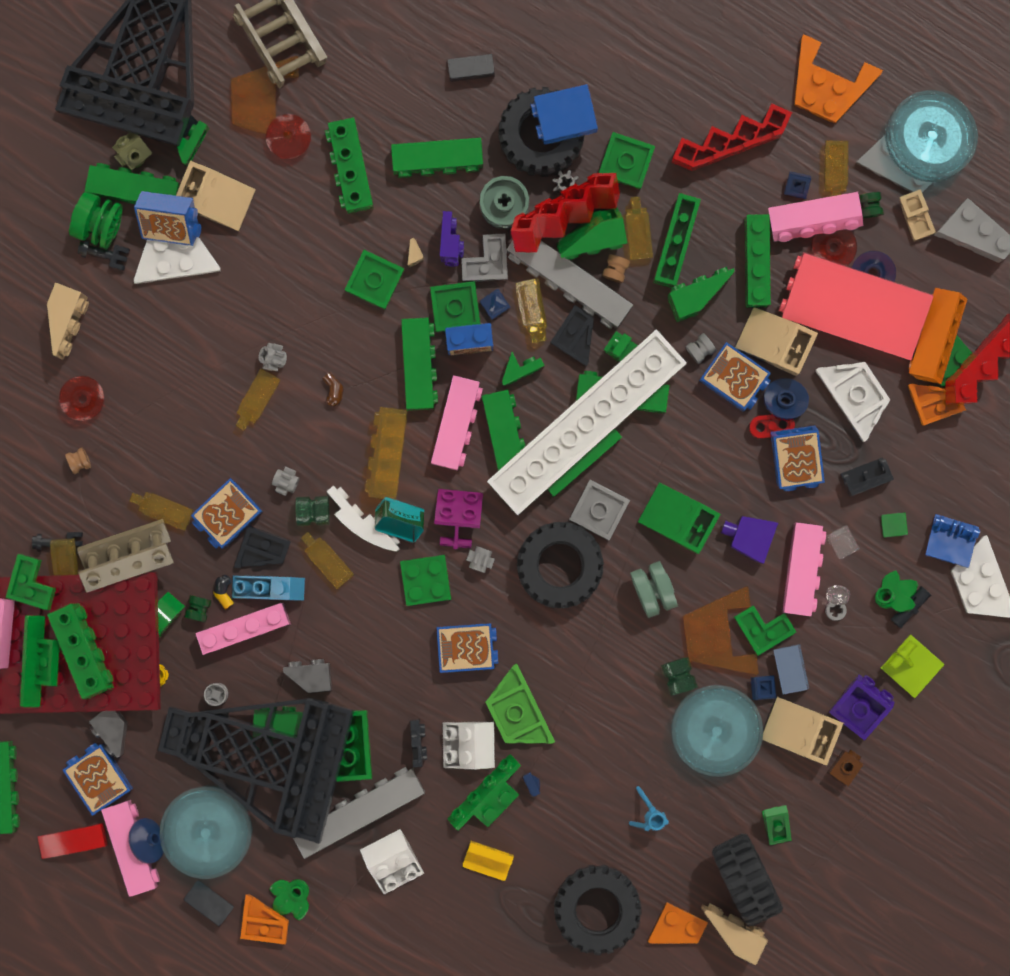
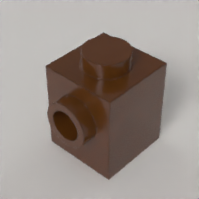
M851 749L849 752L842 750L827 772L846 786H849L864 764L859 761L861 756Z

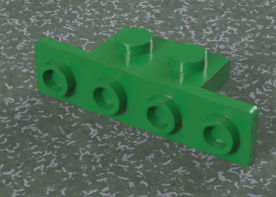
M25 616L21 707H40L41 685L57 686L58 640L44 639L45 616Z
M511 754L503 759L490 775L484 778L483 782L467 796V799L458 808L452 811L448 821L456 830H459L473 815L489 827L519 796L517 791L506 782L521 766Z

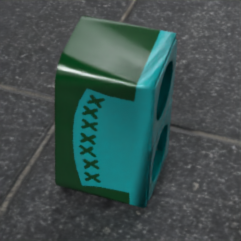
M385 497L375 509V530L413 542L414 532L415 542L424 531V509Z

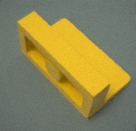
M470 841L463 867L505 881L514 855Z

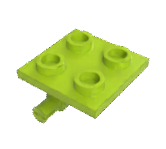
M910 634L882 665L881 669L913 698H916L945 664Z

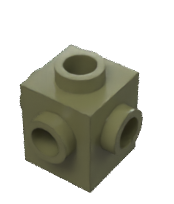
M133 133L120 137L112 147L117 153L114 157L122 167L127 165L131 170L141 166L145 159L152 154L143 140Z

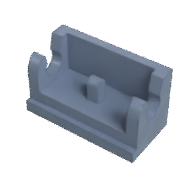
M800 644L775 649L774 655L782 693L788 694L808 690L809 683Z

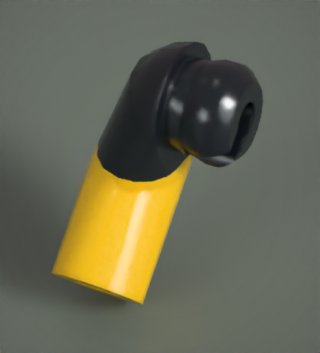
M228 575L218 577L214 585V596L225 610L234 604L226 593L227 586L231 584V579Z

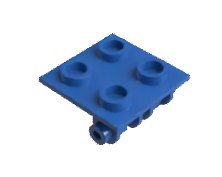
M935 514L925 555L969 568L975 541L979 537L980 529L977 526Z

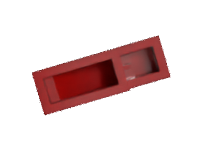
M103 823L37 837L42 859L92 850L108 845Z

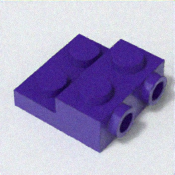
M443 211L440 260L445 263V266L458 267L459 258L464 257V241H460V235H456L457 218H453L452 212Z
M859 674L832 706L829 713L865 741L893 709L895 702L892 701L893 696L884 689L880 691L874 686L875 682L867 675L862 677Z

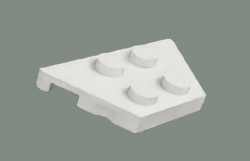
M199 237L196 238L193 246L147 239L134 283L140 284L219 272L221 268Z
M865 362L816 369V373L856 433L865 442L889 403L890 398Z
M985 535L974 546L969 568L955 565L951 569V573L966 613L1010 618V596L988 536Z

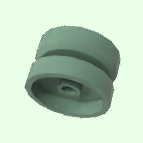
M500 176L493 178L484 186L480 194V210L483 218L491 226L497 229L512 228L515 216L521 213H528L529 195L527 189L519 180L509 176ZM502 200L508 201L506 207H502V203L500 204Z
M660 561L648 566L650 580H648L646 573L641 568L630 572L632 582L647 618L659 614L658 599L662 607L667 611L678 607L672 583Z

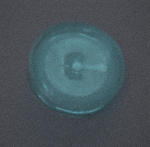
M925 90L910 95L893 111L887 122L885 140L890 157L901 171L920 181L940 182L955 176L970 162L976 151L978 132L971 112L959 99L942 91Z
M708 685L692 691L680 702L673 715L671 736L676 752L693 770L708 776H728L744 769L757 755L763 739V723L757 707L744 693L729 686Z
M200 786L182 793L168 806L160 825V842L167 859L182 873L200 879L215 878L230 872L246 856L252 841V822L247 808L222 788Z

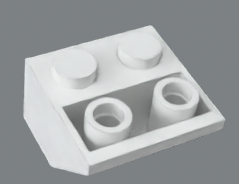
M443 722V767L458 769L495 768L494 722Z
M401 829L360 850L369 872L383 894L395 890L397 887L424 874Z

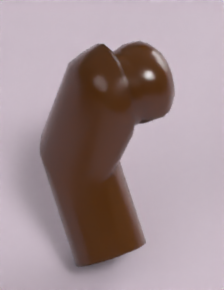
M329 372L322 378L330 387L326 402L330 406H336L342 401L343 386Z

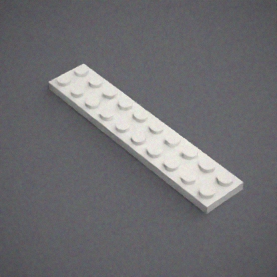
M656 329L487 482L510 508L519 515L687 363Z

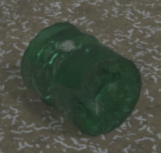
M315 496L313 500L309 497H296L297 526H308L311 522H315L316 525H329L328 496Z
M689 657L661 665L664 677L669 679L667 687L670 696L698 688L695 676L690 674L692 666Z

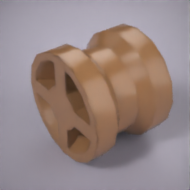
M83 447L79 448L75 453L69 452L66 454L67 462L74 475L79 473L81 469L91 468L90 460Z

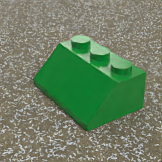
M354 710L337 781L372 779L367 710Z

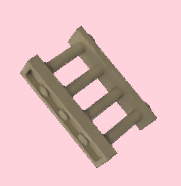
M263 0L243 11L239 3L235 5L233 18L238 26L242 25L266 65L270 81L273 84L276 83L279 88L284 85L285 80L283 76L309 62H315L317 67L326 64L327 55L294 0ZM275 4L277 6L281 5L284 10L283 16L256 30L253 28L249 18ZM287 23L293 25L296 30L293 36L268 49L265 48L260 39L261 37ZM297 43L305 45L307 49L306 54L280 68H277L271 58Z
M161 519L78 547L77 552L85 569L79 571V576L86 592L173 564V558L166 544L171 542V537L164 520Z

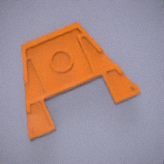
M803 34L800 43L794 105L835 124L881 75L883 70L864 62L855 83L812 64L822 42Z

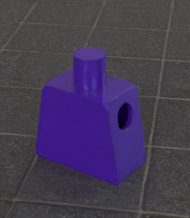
M741 516L738 524L725 521L721 534L733 537L730 544L731 548L760 564H764L778 523Z

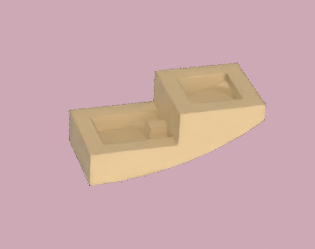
M921 189L899 197L913 241L915 242L935 234L936 231L928 214L929 209Z

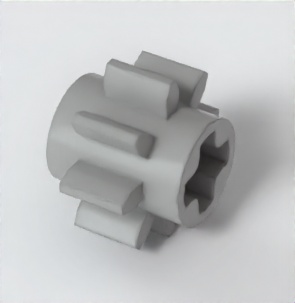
M571 170L564 175L559 171V179L552 180L554 184H557L553 192L559 191L561 193V191L566 189V187H561L562 180L570 181V186H572L579 177L575 176L573 178Z
M268 343L267 347L261 348L259 361L264 363L263 369L277 372L278 367L282 368L285 365L287 355L282 351V345Z
M286 466L284 471L277 470L272 481V485L276 486L275 491L285 496L288 492L294 493L299 482V477L295 476L296 471Z
M476 546L475 551L470 550L466 559L471 562L469 568L485 573L486 568L492 569L495 560L491 558L492 551Z

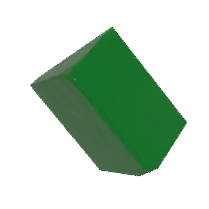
M906 513L881 515L883 537L908 535Z

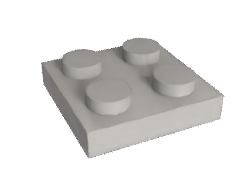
M589 480L569 520L610 540L630 500Z

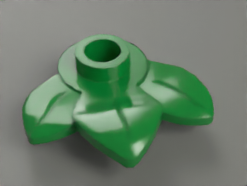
M893 571L883 578L882 587L876 592L875 601L881 608H893L897 612L912 610L916 605L911 597L917 591L918 582L914 580H900L898 572ZM885 596H891L889 600H883Z
M295 879L291 882L278 880L271 885L270 891L277 896L273 902V910L280 915H286L291 912L297 920H301L309 909L307 900L309 886L303 880ZM294 889H299L301 894H296Z

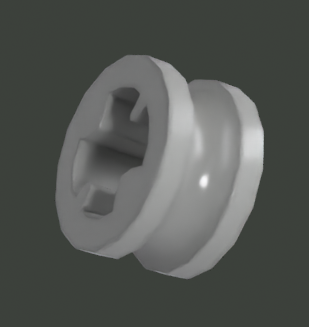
M839 600L830 601L825 607V613L831 620H841L847 612L845 604ZM835 604L840 605L838 608H842V612L834 617L832 616L833 612L830 613V607H835Z

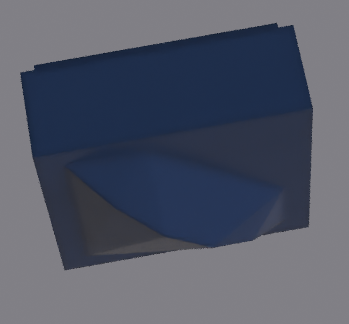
M789 171L784 194L806 199L812 176Z
M496 289L479 301L491 320L511 308L499 289Z
M774 676L751 677L752 700L776 698Z
M531 771L524 774L523 779L531 796L534 797L540 794V780L532 775Z

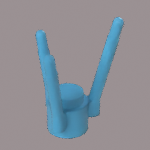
M637 786L636 790L649 811L645 814V823L630 821L629 825L644 828L646 831L662 829L669 823L665 813L655 809L643 790Z

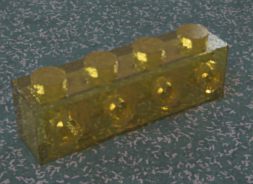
M380 407L379 412H375L374 425H378L377 434H372L371 447L375 448L374 457L370 456L368 470H372L371 479L366 480L365 492L369 493V498L384 499L388 497L397 500L407 410Z

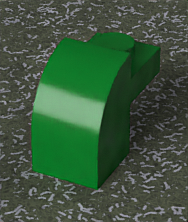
M616 331L604 348V351L617 362H621L638 345L632 342V338L625 333L622 335Z
M169 592L158 601L159 638L185 607Z

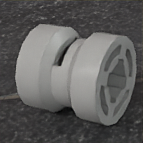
M704 333L698 336L697 341L694 343L690 342L685 346L697 364L704 361L705 356L712 355L717 351Z
M221 683L210 684L204 691L205 701L211 706L225 703L229 695L227 687Z

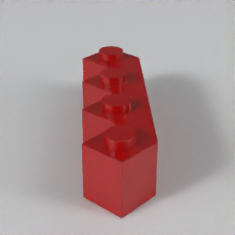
M771 103L763 123L741 115L733 135L712 126L703 146L682 138L672 163L694 171L778 139L782 136L792 112Z
M594 173L588 176L587 181L578 186L575 183L561 191V196L553 200L548 198L535 205V210L528 214L521 213L515 216L511 228L515 252H538L542 238H564L568 223H590L594 209H616L620 196L616 173Z
M1010 314L1003 318L997 328L992 330L981 342V345L960 365L961 367L945 381L946 404L977 403V382L998 380V359H1010Z

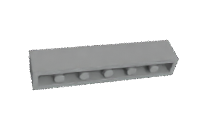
M513 241L506 249V252L509 254L508 258L517 265L521 262L527 266L526 271L537 278L539 275L546 280L545 284L555 291L557 288L563 291V296L572 303L577 301L583 305L582 310L591 316L594 314L601 318L600 322L609 329L612 327L617 329L633 306L632 303L573 262L565 259V257L561 258L557 251L542 241L540 242L538 252H515Z
M404 767L394 773L395 778L389 781L384 778L374 784L376 788L368 792L367 789H363L354 794L356 799L349 803L345 799L334 805L336 810L328 814L321 843L318 844L298 837L293 838L303 858L305 859L425 794V790L413 768L407 770Z

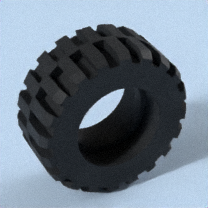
M536 87L530 88L526 93L522 91L517 94V98L511 99L507 104L506 110H503L499 123V141L503 153L507 156V160L511 164L513 163L516 169L521 172L526 171L531 176L538 174L541 177H548V174L554 173L556 175L562 169H567L579 156L584 142V136L562 140L551 151L536 152L529 149L522 141L520 130L524 120L532 114L530 104L534 103V96L555 92L549 90V87H542L540 90H536Z
M553 522L539 527L526 538L518 554L517 571L523 588L535 601L552 608H568L587 600L597 589L603 575L604 561L600 546L595 541V538L584 528L568 522ZM566 544L574 548L579 554L582 563L581 572L578 578L570 585L563 587L553 586L547 583L541 576L539 559L544 550L549 546Z
M747 834L737 835L713 848L712 854L718 869L748 926H755L781 913L783 906Z
M589 865L586 868L575 870V873L569 875L565 882L560 885L554 903L555 920L561 935L572 947L578 948L584 953H594V955H601V953L606 952L610 954L617 948H623L626 945L625 943L629 939L632 940L635 936V931L639 928L640 916L642 915L641 901L635 886L619 870L605 865ZM594 888L608 890L616 897L619 904L617 920L611 927L602 931H593L581 924L576 914L579 898L586 891Z

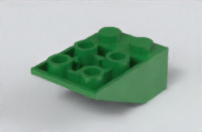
M618 207L616 209L594 212L590 223L579 224L557 242L556 246L561 258L574 259L579 256L578 254L586 252L587 254H596L601 252L600 249L609 248L614 250L623 247V244H627L624 221Z
M727 267L716 270L712 277L707 278L706 275L693 279L691 285L685 286V283L672 287L667 299L676 322L698 315L735 272L734 268L728 270Z
M659 482L638 522L686 549L699 554L721 514Z

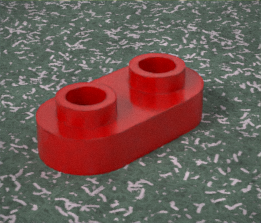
M773 414L757 416L750 422L749 431L752 436L758 439L771 438L770 432L793 429L795 421L794 419H780ZM780 421L786 422L787 427L785 429L779 427ZM759 423L764 425V431L762 432L756 429Z

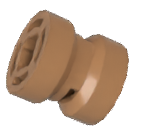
M610 254L607 259L608 266L604 269L602 277L617 283H623L625 279L624 272L628 269L630 261Z

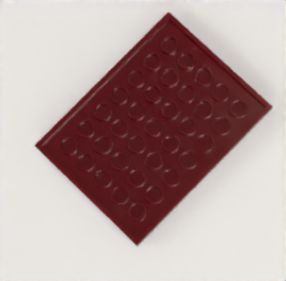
M146 572L90 592H86L79 575L37 576V583L56 588L50 610H44L18 601L14 603L8 668L0 669V714L160 710L157 572ZM0 577L1 599H8L5 597L11 577ZM79 603L86 611L88 626L95 633L97 648H100L103 652L105 667L113 676L112 684L114 688L92 698L82 699L59 645L57 686L41 685L40 707H21L25 616H45L44 639L57 640L47 615L69 604Z

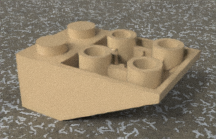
M190 161L176 196L193 198L199 216L239 231L256 189L208 167Z
M55 283L47 303L52 353L54 356L64 360V357L69 356L73 345L70 343L73 335H77L81 323L78 321L81 314L86 313L89 302L87 301L88 297L83 293Z
M754 307L735 348L797 376L818 333L795 322Z
M777 697L761 739L827 765L843 723Z
M709 903L708 907L702 905L701 908L733 953L756 965L768 941L764 936L765 932L757 926L747 927L743 925L742 919L733 914H729V917L723 915L722 909Z

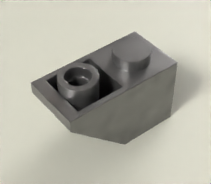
M324 659L310 660L311 665H302L301 661L288 662V667L283 668V672L308 693L332 690L330 663H324Z
M102 711L89 721L92 725L90 730L97 738L101 737L106 743L104 748L110 756L120 757L124 753L128 722L120 711Z

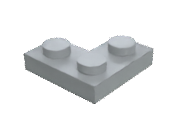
M506 234L483 235L484 257L462 258L463 282L508 280Z

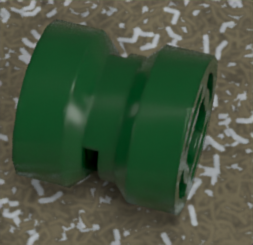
M881 192L859 195L864 219L884 215L883 207L880 206Z
M190 595L188 600L190 604L189 609L185 611L184 617L206 622L208 617L206 611L210 607L212 600Z

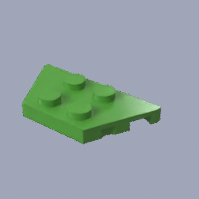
M514 664L486 700V705L505 743L552 744L555 740L518 664Z

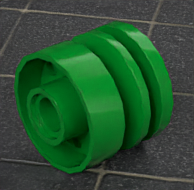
M85 191L73 210L69 235L85 241L92 233L91 243L97 245L100 242V247L107 249L120 228L123 205L115 203L112 207V201L106 200L100 208L101 198Z

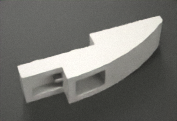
M332 486L327 491L341 508L335 516L352 532L376 546L395 552L400 550L397 546L400 541L396 537L375 530V517L373 518L369 514L364 520L361 518L364 513L356 504L353 506L349 504L346 500L349 496L341 487L337 489L335 486Z

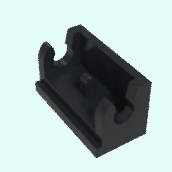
M883 457L840 474L849 497L894 480L888 463Z

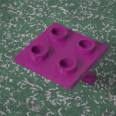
M438 489L434 524L455 526L454 538L441 536L440 546H450L453 549H458V547L471 549L472 539L459 538V526L480 528L483 493Z

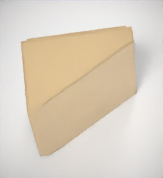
M414 238L410 239L408 267L424 261V256Z

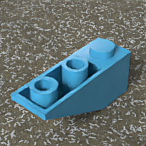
M233 575L232 598L304 600L305 578Z

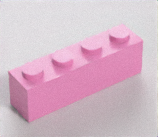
M858 192L768 208L774 242H787L799 237L809 238L821 233L832 234L838 230H854L863 226V215Z
M453 375L431 464L458 471L459 466H464L466 454L462 453L464 444L469 445L472 432L468 431L470 422H475L477 410L474 409L475 401H480L483 388L479 387L480 382Z
M794 523L782 613L811 616L812 612H816L817 599H814V592L819 589L820 576H817L818 567H822L823 554H820V547L825 544L826 532L823 531V526Z
M279 603L195 634L202 654L205 655L290 625L291 622L284 603Z
M131 800L102 809L101 811L129 897L157 888V882H160L157 869H153L151 864L139 861L132 853L129 845L131 826L137 821L136 817H139L136 804H132Z

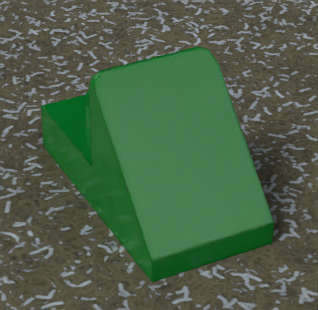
M201 121L197 125L193 124L188 133L189 140L182 137L180 146H177L181 161L186 167L194 159L210 129L207 124Z
M511 352L502 380L503 386L506 387L544 368L545 365L542 359L536 360L535 357H531L523 361L524 366L520 367L513 352Z
M786 805L763 810L762 815L769 845L792 841Z

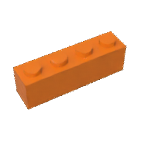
M935 288L932 294L934 297L916 345L914 358L911 359L909 364V374L919 380L942 384L967 298L960 292Z

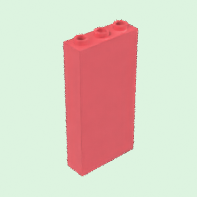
M805 252L802 253V256H797L793 267L797 269L795 277H790L786 290L789 291L787 300L782 299L779 311L782 312V318L908 360L912 359L934 297L932 294Z

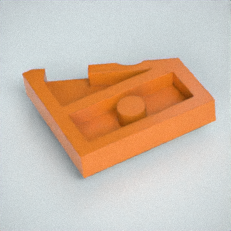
M916 384L907 385L922 426L966 410L964 404H946L945 388Z
M246 894L240 939L286 944L289 920L252 895Z
M666 902L648 942L651 944L698 943L708 922Z

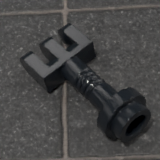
M85 240V242L80 241L77 254H81V257L86 258L87 254L108 259L110 260L109 267L125 271L126 266L117 264L118 260L127 262L128 258L119 254L120 252L129 254V248L114 245L113 251L90 246L89 240Z
M67 532V539L57 540L42 538V534H37V536H32V549H37V552H41L42 547L66 548V555H78L77 550H73V546H83V541H74V537H83V532Z

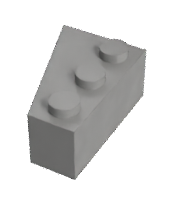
M968 198L934 234L936 237L946 239L955 245L965 247L998 263L1003 261L1010 253V234Z

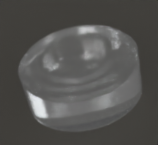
M834 585L828 588L826 598L832 604L844 605L849 601L850 591L844 586Z

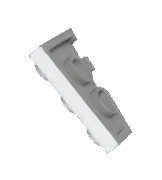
M889 131L856 162V164L864 166L873 171V173L894 182V184L911 193L920 189L923 192L936 180Z

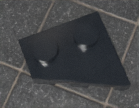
M575 305L550 343L587 367L594 317Z
M249 525L234 567L241 568L284 563L291 540Z
M420 719L410 720L413 767H422L424 764L423 760H427V747H422V737H426L425 724H420Z

